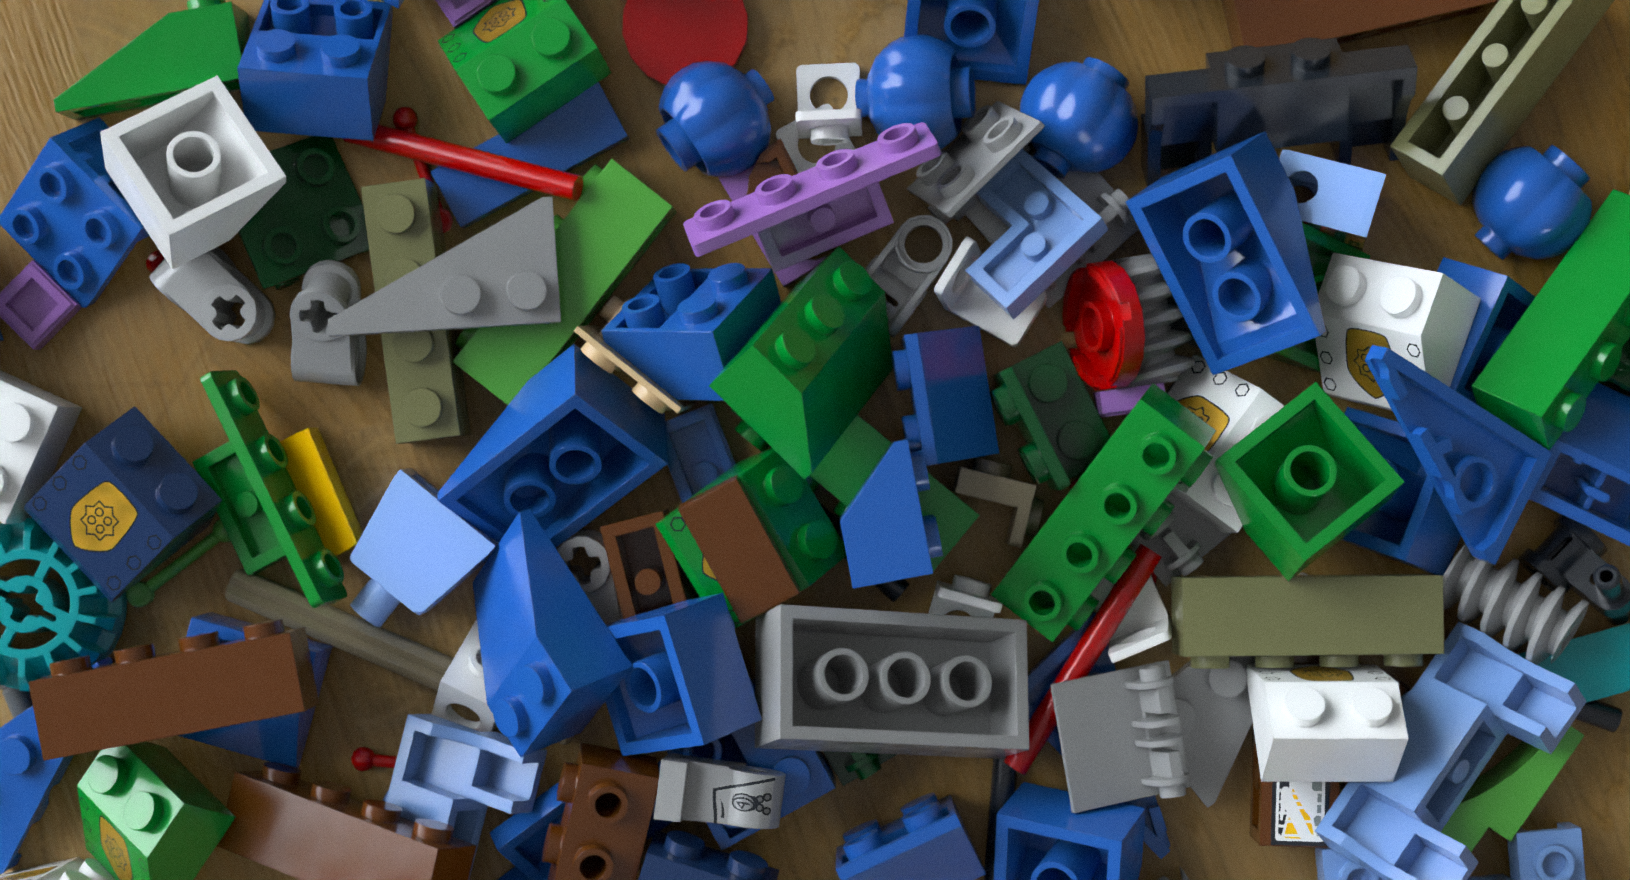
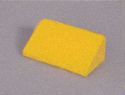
M309 427L280 441L288 458L286 469L297 491L302 492L307 497L316 515L314 526L325 548L331 550L336 557L353 550L363 531L319 429Z

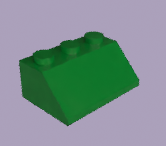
M838 246L791 290L709 385L804 479L812 474L893 369L885 291L870 277L863 266L856 263Z

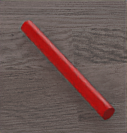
M379 124L373 141L343 138L347 143L573 201L579 199L583 190V177L580 175Z
M1140 543L1135 551L1137 553L1136 557L1114 584L1053 683L1087 677L1162 559V556ZM1051 686L1029 720V750L1006 756L1003 761L1023 775H1026L1057 726Z

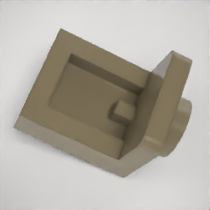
M975 458L972 469L958 466L953 486L954 492L1013 506L1005 539L1008 545L1021 548L1024 535L1036 536L1044 505V500L1034 498L1037 485L1011 479L1012 466L982 458Z

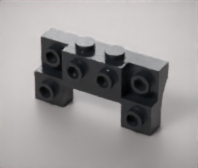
M1303 38L1295 43L1262 47L1243 45L1228 51L1206 53V69L1145 76V114H1141V167L1147 187L1161 178V169L1186 167L1212 155V142L1217 153L1266 131L1274 148L1330 142L1336 161L1351 165L1352 147L1381 143L1385 148L1389 161L1398 160L1390 145L1406 125L1408 108L1416 92L1418 67L1409 46L1400 45L1342 52L1336 38Z

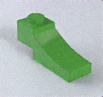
M1570 726L1552 754L1522 741L1497 765L1475 780L1441 833L1466 845L1470 852L1473 851L1488 828L1511 842L1585 735Z

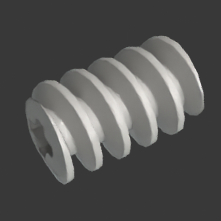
M1146 254L1112 260L1125 269L1135 285L1143 311L1145 328L1144 357L1137 377L1127 387L1122 388L1179 381V374L1196 364L1195 359L1192 357L1175 354V349L1192 340L1189 332L1171 328V323L1182 318L1183 315L1178 305L1168 304L1167 298L1172 296V293L1153 255Z
M1465 544L1443 575L1444 610L1450 609L1459 602L1457 618L1461 622L1468 624L1482 615L1481 632L1492 637L1505 628L1503 637L1504 647L1515 651L1529 641L1526 660L1537 665L1552 655V664L1567 647L1587 613L1589 602L1583 599L1569 611H1566L1562 608L1566 588L1560 585L1546 597H1543L1539 594L1543 577L1541 573L1536 572L1521 584L1516 581L1520 564L1519 560L1513 558L1498 570L1493 567V564L1473 557Z

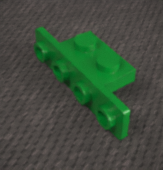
M237 370L210 371L200 377V381L230 441L194 460L192 463L197 473L222 499L217 514L247 575L260 573L287 558L312 608L333 604L346 598L347 591L342 583L344 580L343 568L335 554L325 548L314 526L316 522L314 509L307 497L302 492L297 491L286 469L288 465L287 454L280 441L268 432L258 412L260 401L254 387Z

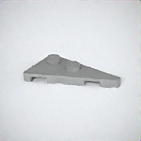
M552 196L542 197L332 316L328 319L329 337L560 323L561 314Z
M1301 572L1299 575H1307V573ZM1230 656V668L1225 669L1191 668L1190 660L1171 675L1174 678L1173 688L1177 712L1181 719L1179 724L1181 734L1184 737L1183 747L1187 771L1190 773L1191 781H1189L1190 787L1207 808L1216 802L1253 723L1246 668L1247 664H1255V656Z

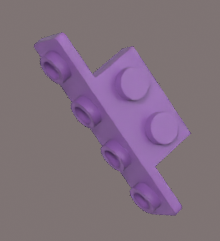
M924 122L915 125L911 123L898 124L883 131L878 136L877 141L855 150L839 149L830 152L820 158L815 167L796 175L781 174L770 177L761 182L756 187L755 192L734 201L717 200L701 207L694 214L693 218L686 220L683 226L697 257L758 233L775 273L894 223L879 181L940 156L941 151L937 140Z

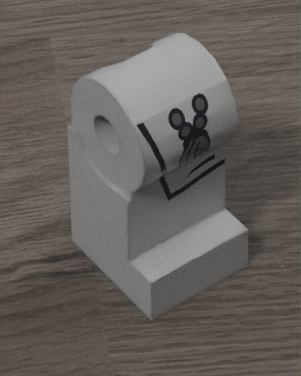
M670 753L661 759L654 820L673 822L689 820L753 829L778 828L786 774L777 770L746 766V763Z

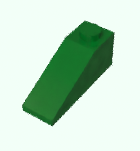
M226 0L187 1L188 10L166 14L53 99L55 112L73 120H82L153 107L217 75L229 93L240 91L237 67L251 34L247 12L233 2H226Z

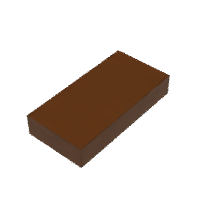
M738 474L679 505L678 511L741 623L800 593L797 581Z

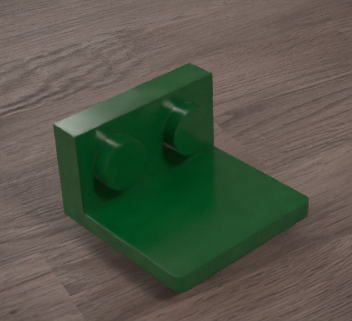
M1059 341L992 375L997 388L990 391L991 401L1003 424L1011 426L1016 423L1026 442V445L1018 448L1017 451L1034 483L1038 482V484L1046 482L1050 489L1058 491L1071 485L1069 479L1085 472L1111 438L1063 342Z

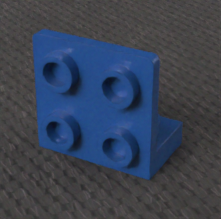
M100 117L50 137L0 215V225L82 308H86L97 301L136 243L150 236L105 169L100 132L109 127Z

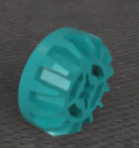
M26 518L22 523L0 524V568L17 560L33 559L41 561L34 576L24 575L11 578L0 575V621L6 626L0 638V685L19 689V691H30L28 682L51 675L49 663L89 655L92 666L96 662L107 658L118 643L127 614L126 592L111 603L33 518ZM52 568L63 578L68 588L69 596L60 583L55 579L47 578ZM11 593L37 594L35 601L44 606V611L54 616L29 615V606L22 603L23 599ZM54 631L58 633L51 641L36 648L17 649L10 647L17 632L44 633Z

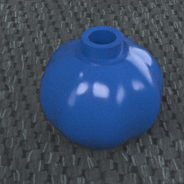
M929 35L900 37L889 43L875 57L867 79H857L855 85L856 109H861V118H870L878 136L886 129L898 124L911 123L915 125L924 122L937 140L941 150L950 144L961 132L962 118H974L976 88L972 66L959 67L956 50L938 38Z
M1092 57L1085 58L1083 63L1074 61L1057 63L1035 75L1025 88L1020 101V112L1041 121L1045 125L1030 140V143L1036 150L1033 158L1052 175L1060 179H1064L1069 171L1098 173L1111 169L1122 162L1136 142L1138 133V112L1132 96L1126 91L1129 86L1127 78L1111 65Z
M702 61L692 63L673 75L662 92L658 109L665 124L656 129L657 136L671 158L685 172L696 166L704 175L713 177H730L741 174L757 162L760 154L769 146L772 131L767 105L775 100L774 95L765 80L754 69L743 74L724 62Z
M1551 145L1542 155L1531 146H1520L1501 152L1487 165L1472 190V205L1479 220L1478 222L1482 225L1474 236L1502 261L1511 252L1516 256L1519 255L1534 260L1551 259L1566 253L1590 222L1592 201L1581 189L1590 180V177L1579 165L1554 145Z

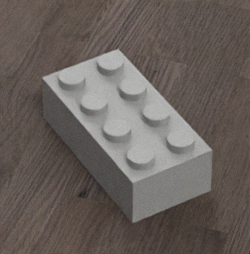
M780 604L756 617L755 698L762 720L755 722V748L999 759L1029 750L1027 620Z

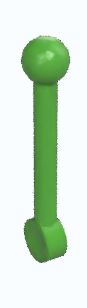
M219 519L214 523L212 532L150 580L138 582L127 590L126 598L128 602L135 607H143L150 604L158 588L219 542H230L221 520Z

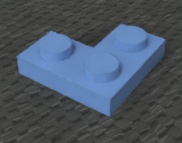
M1021 149L975 194L979 201L1007 225L1009 229L965 271L983 292L1012 319H1015L1109 229L1101 216L1024 149Z

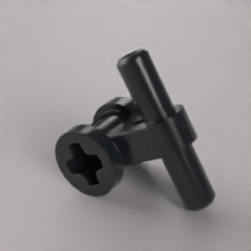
M1560 514L1554 520L1557 528L1534 551L1527 548L1518 557V560L1531 575L1536 572L1543 575L1541 584L1552 592L1560 585L1566 588L1565 594L1572 589L1581 598L1588 601L1593 608L1604 615L1611 624L1621 625L1626 623L1630 618L1629 581L1620 574V571L1615 566L1609 565L1601 558L1607 552V548L1587 526Z

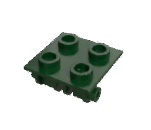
M312 136L269 151L286 175V183L238 231L263 289L275 286L276 290H281L292 286L300 281L299 277L305 275L311 265L319 261L335 260L340 262L369 251L363 204L333 138Z

